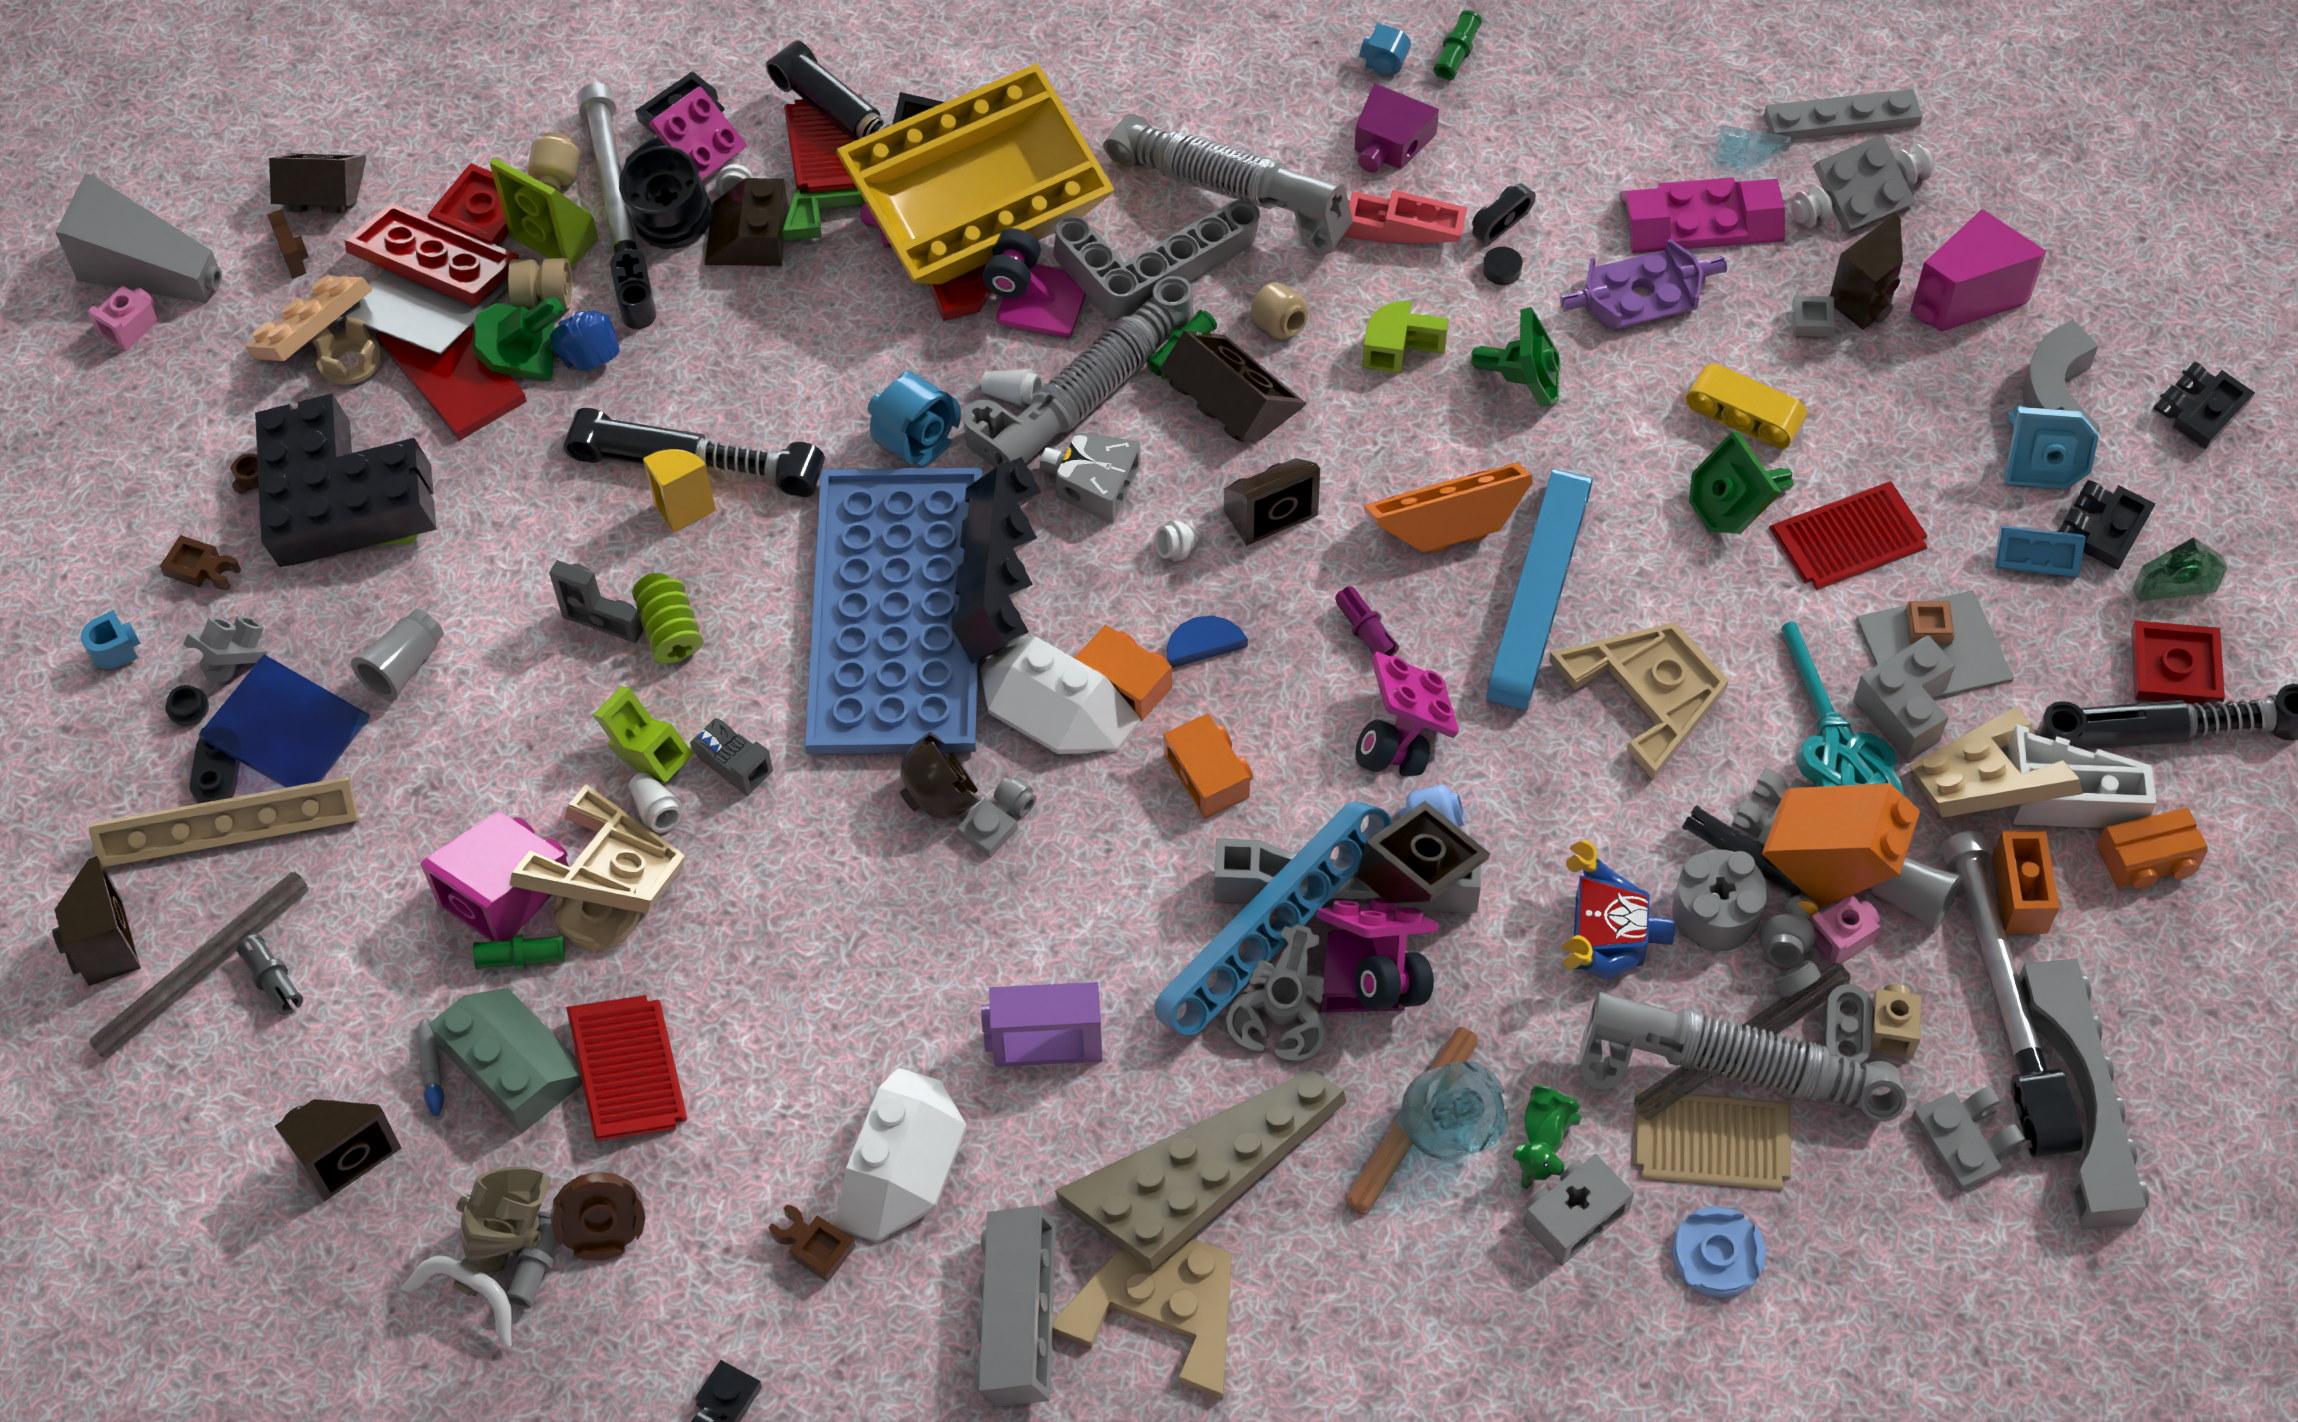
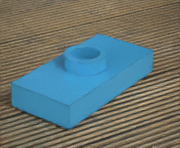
M2000 525L1994 567L2079 578L2086 537L2080 534Z

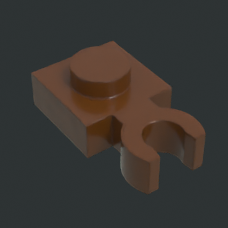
M282 209L267 214L292 279L307 274L302 260L309 258L302 237L293 238Z
M182 535L178 537L160 565L164 576L200 587L206 578L211 580L212 584L220 590H229L231 587L227 577L221 575L223 572L233 571L234 573H240L241 571L238 561L232 556H220L216 546Z
M786 1205L783 1208L784 1214L794 1223L788 1229H780L777 1225L771 1223L768 1227L771 1237L779 1244H794L789 1250L790 1257L826 1282H829L856 1247L855 1240L818 1215L810 1225L806 1224L801 1212L796 1207Z

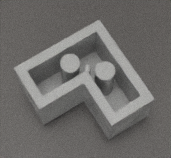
M1927 635L1860 676L1853 701L1906 761L1940 742L1949 717L1933 698L1947 689L1955 664L1933 639Z

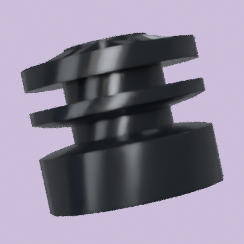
M654 146L638 152L625 164L619 176V191L638 234L643 240L661 249H678L694 243L706 232L712 220V204L697 167L687 153L682 149L671 146Z

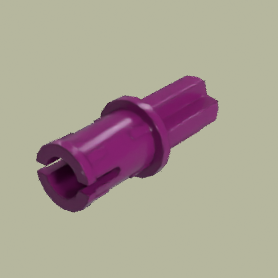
M1347 586L1339 591L1335 596L1336 604L1353 625L1352 633L1355 636H1360L1373 655L1375 652H1380L1390 657L1395 655L1400 646L1384 628L1380 621L1381 615L1376 611H1371L1354 587Z

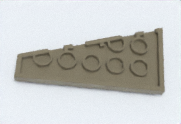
M1311 1069L1055 1190L1057 1200L1069 1211L1153 1271L1346 1103L1344 1090Z

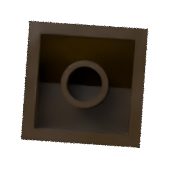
M290 153L269 158L271 204L284 205V211L305 212L307 211V205L321 206V212L324 213L345 212V206L353 205L357 202L366 163V155Z
M745 178L712 203V220L709 225L705 265L782 266L785 243L783 241V228L789 209L784 178Z
M1895 213L1840 254L1830 296H1834V308L1862 330L1874 321L1877 323L1884 321L1893 309L1892 299L1894 292L1900 284L1898 277L1903 263L1901 219Z
M1294 458L1283 464H1274L1266 471L1247 479H1238L1230 486L1224 488V512L1246 546L1318 516L1320 467L1315 462Z
M98 856L89 858L54 909L59 927L52 929V934L60 954H66L72 973L74 975L81 973L87 984L92 986L140 969L141 966L122 897Z
M313 1099L304 1106H298L290 1110L283 1120L275 1125L295 1163L324 1202L402 1149L383 1110L378 1104Z

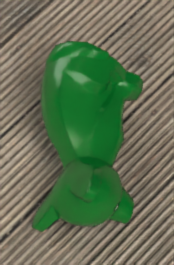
M1542 1085L1533 1086L1531 1089L1530 1100L1525 1111L1524 1125L1530 1144L1523 1143L1519 1145L1513 1153V1159L1519 1161L1522 1170L1521 1186L1525 1189H1528L1534 1180H1546L1552 1174L1562 1175L1564 1163L1555 1154L1563 1145V1138L1567 1129L1572 1125H1579L1582 1116L1576 1113L1580 1107L1576 1100Z

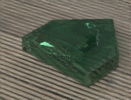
M2193 537L2143 565L2133 590L2136 599L2139 601L2212 593L2218 590L2228 568L2221 554Z

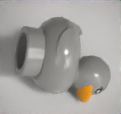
M1802 895L1791 898L1785 906V913L1777 914L1767 919L1760 927L1762 947L1767 951L1768 959L1775 965L1781 967L1798 965L1802 957L1811 950L1815 943L1816 933L1810 920L1818 912V907L1808 897Z

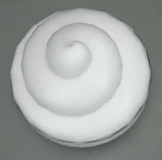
M730 164L723 167L716 179V188L722 196L743 179L753 178V176L745 166Z
M1178 520L1168 521L1164 526H1160L1155 533V547L1163 559L1170 558L1173 562L1182 561L1194 549L1199 537L1189 526Z

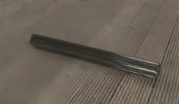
M296 872L289 873L93 1035L89 1040L92 1049L103 1059L109 1058L234 954L239 942L243 941L246 944L248 942L247 936L258 934L306 894L309 888L305 880Z
M1833 963L1820 972L1821 977L1817 981L1795 994L1781 998L1742 1024V1027L1744 1028L1746 1025H1749L1750 1032L1753 1028L1757 1027L1758 1034L1764 1029L1766 1036L1771 1031L1776 1035L1826 1001L1832 990L1836 987L1849 984L1851 979L1850 973L1841 963ZM1684 1066L1682 1068L1678 1067L1638 1094L1634 1099V1108L1644 1119L1649 1120L1711 1079L1713 1075L1711 1072L1705 1074L1703 1070L1697 1072L1695 1068L1689 1070V1068L1685 1069Z

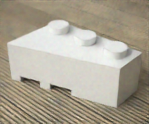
M2016 724L2006 748V756L2017 770L2024 774L2064 760L2080 779L2083 794L2011 806L2013 825L2105 828L2151 816L2157 804L2151 765L2097 749L2096 753L2070 746V740L2056 737L2055 741L2028 733V727Z

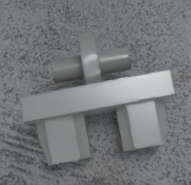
M237 616L234 624L220 617H209L203 632L188 633L183 643L187 648H196L203 653L200 669L212 682H226L233 676L237 664L261 663L267 654V651L257 644L264 627L249 616Z

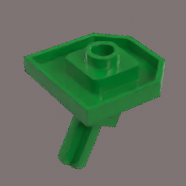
M555 296L544 299L532 309H527L523 306L517 307L495 303L476 314L473 330V354L491 372L538 381H550L553 370V349L550 346V335L554 330L555 320L563 315L564 307Z
M1532 307L1520 309V340L1508 342L1505 349L1480 346L1472 350L1471 364L1474 368L1501 372L1507 382L1526 384L1540 407L1553 405L1559 401V371L1561 368L1559 352Z
M1732 431L1692 472L1689 503L1710 532L1741 534L1782 491L1790 490L1793 487V473L1788 468L1766 471L1738 432Z

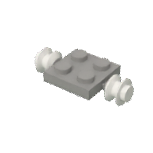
M1882 134L1817 161L1813 165V169L1823 189L1818 185H1813L1809 188L1808 195L1803 191L1796 192L1791 205L1792 214L1798 223H1804L1807 228H1812L1816 225L1817 218L1822 222L1829 221L1833 208L1846 234L1913 206L1916 201L1908 186L1915 185L1917 177L1921 180H1927L1931 177L1934 167L1933 157L1928 149L1923 148L1917 143L1912 144L1908 152L1900 149L1893 156Z

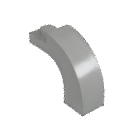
M2073 319L2051 331L2036 348L2023 386V403L2027 408L2079 411L2099 432L2100 426L2072 398L2065 384L2070 379L2091 368L2098 349L2097 343Z

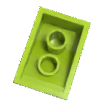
M496 158L489 162L510 238L547 258H567L570 269L599 240L594 217L585 208L578 206L552 187Z

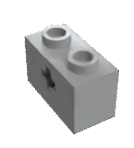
M1596 1153L1584 1163L1580 1160L1572 1163L1561 1175L1560 1183L1550 1191L1547 1188H1542L1526 1204L1528 1209L1524 1227L1562 1266L1630 1211L1634 1192Z

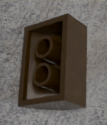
M1184 330L1160 368V371L1171 379L1169 384L1176 391L1194 398L1198 402L1196 407L1203 414L1221 421L1225 425L1224 431L1230 437L1240 442L1245 440H1262L1306 405L1305 401L1225 335Z

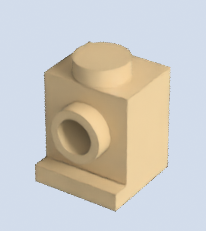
M1890 984L1885 986L1884 990L1876 989L1872 1000L1871 1052L1913 1058L1921 1040L1922 995L1911 994V989L1902 984Z

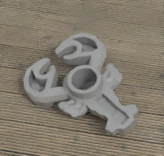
M1296 924L1293 928L1284 927L1281 935L1289 944L1283 950L1276 966L1261 960L1253 970V976L1249 978L1250 984H1264V987L1241 994L1231 1001L1225 1021L1228 1033L1238 1044L1252 1051H1264L1266 1045L1260 1043L1251 1035L1252 1029L1255 1028L1260 1032L1261 1037L1268 1038V1028L1257 1009L1264 1008L1270 1020L1277 1025L1287 1024L1298 1017L1302 1022L1284 1032L1278 1039L1282 1043L1288 1040H1296V1046L1288 1049L1275 1048V1055L1284 1060L1303 1061L1315 1057L1324 1047L1328 1029L1323 1017L1307 1001L1308 997L1318 1003H1321L1323 1000L1324 979L1317 975H1307V949L1319 945V936L1312 934L1311 928Z

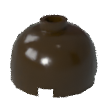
M929 732L912 745L901 762L900 776L905 788L900 791V794L914 812L921 808L931 817L940 819L956 817L980 802L981 797L975 794L978 789L953 753L950 755L946 752L942 754L938 747L944 744V742L933 732Z

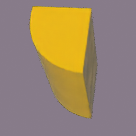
M669 449L655 452L643 458L654 505L673 533L716 511L707 467L698 456L684 450Z

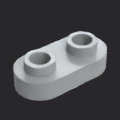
M1852 984L1836 987L1828 997L1824 1019L1823 1046L1828 1047L1831 1054L1837 1055L1838 1061L1841 1057L1849 1059V1064L1853 1060L1859 1061L1860 1066L1867 1063L1872 1049L1873 1002L1870 995L1864 989ZM1848 1007L1854 1011L1855 1015L1846 1016L1840 1009ZM1847 1047L1852 1050L1854 1055L1850 1057L1844 1056L1839 1052V1048Z

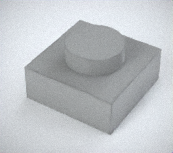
M1794 295L1792 302L1793 336L1833 337L1836 328L1834 296Z

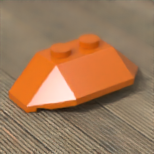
M1518 462L1504 465L1501 468L1488 469L1366 504L1364 509L1365 513L1380 528L1421 552L1438 553L1448 549L1451 544L1462 541H1480L1485 539L1487 534L1500 531L1533 483L1532 475Z

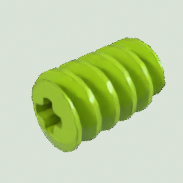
M651 573L640 578L633 586L632 595L636 602L642 625L645 628L651 651L654 654L655 662L659 664H673L695 654L701 649L704 641L702 634L698 632L699 626L697 621L694 620V611L689 606L690 601L688 595L685 594L684 583L679 579L670 578L663 573Z

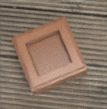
M1950 601L1907 602L1905 610L1910 644H1914L1927 635L1936 644H1952L1955 635Z

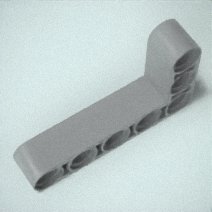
M1244 199L1232 201L1126 262H1123L1087 221L1081 217L1067 216L1057 223L1053 254L1060 266L1100 311L1108 318L1118 320L1123 316L1130 317L1153 296L1154 285L1160 279L1168 276H1180L1191 282L1250 247L1256 239L1260 210L1257 206L1250 204V201L1246 203Z

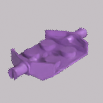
M1672 239L1667 240L1666 249L1663 251L1595 267L1596 260L1591 258L1586 288L1580 292L1561 295L1560 305L1564 312L1585 307L1587 312L1592 311L1603 326L1613 329H1620L1696 310L1701 284L1705 283L1706 276L1727 272V263L1724 260V256L1706 261L1697 260L1696 256ZM1637 287H1645L1653 294L1642 297L1632 290Z

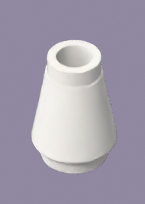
M1032 369L986 371L981 382L983 394L1023 408L1033 404V396L1043 387L1042 376L1034 373Z
M641 772L636 774L630 780L628 787L644 826L657 833L672 830L682 818L680 800L649 773Z

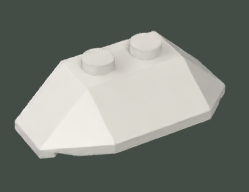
M1038 637L1017 639L991 655L980 668L988 713L1057 754H1086L1105 751V753L1117 752L1141 722L1138 714L1106 676Z
M897 1068L878 1087L846 1166L834 1224L836 1228L846 1234L879 1243L889 1238L890 1234L907 1227L936 1209L967 1129L965 1121L940 1080Z

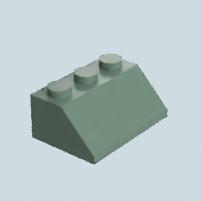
M509 988L464 995L429 1023L438 1046L521 1133H524L582 1085L577 1058Z

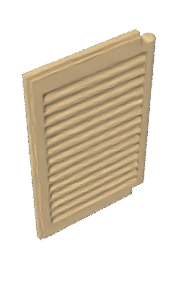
M1636 1090L1634 1166H1643L1640 1174L1642 1179L1782 1191L1784 1188L1782 1178L1791 1179V1102Z

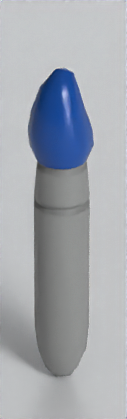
M424 1018L420 1021L417 1030L425 1087L423 1094L430 1112L433 1116H438L442 1110L445 1096L441 1088L437 1041L429 1026L431 1021Z

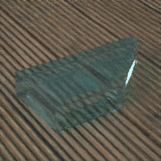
M1722 125L1714 161L1753 168L1763 163L1766 157L1779 151L1783 153L1789 150L1791 137Z

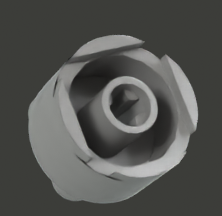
M1710 850L1691 856L1687 859L1680 873L1673 900L1672 915L1673 919H1675L1676 927L1685 937L1688 936L1693 941L1699 943L1698 946L1707 950L1728 951L1742 946L1754 934L1760 923L1767 899L1765 878L1760 869L1755 865L1753 857L1744 851Z

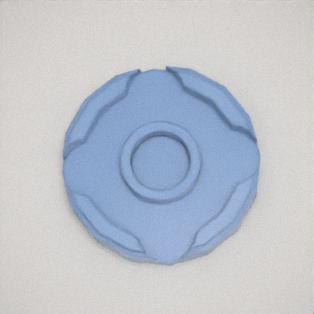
M1712 1206L1694 1211L1679 1225L1673 1237L1671 1255L1676 1272L1689 1287L1703 1295L1726 1298L1742 1294L1754 1286L1765 1266L1766 1246L1762 1233L1753 1223L1752 1226L1748 1220L1743 1218V1214L1731 1208Z

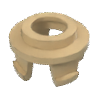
M347 317L345 321L346 331L332 335L326 327L313 337L312 342L313 345H316L317 350L316 365L321 376L327 381L338 385L356 384L369 378L378 369L382 359L381 349L376 339L367 331V326L363 325L364 321L354 317ZM345 352H359V366L353 369L346 370L342 362L337 360Z

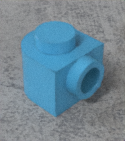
M1377 23L1372 36H1365L1359 57L1366 59L1365 67L1373 69L1381 75H1394L1401 70L1410 50L1411 41L1403 31Z
M114 610L91 620L81 632V642L91 661L98 668L114 669L138 658L133 647L141 643L130 622L121 625Z

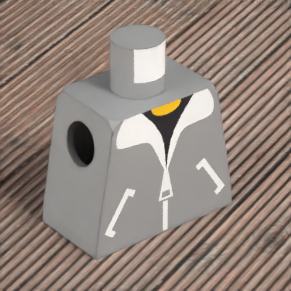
M1078 433L1074 435L1066 453L1046 447L1041 457L1040 470L1056 475V491L1059 499L1105 521L1114 523L1141 465L1140 442Z

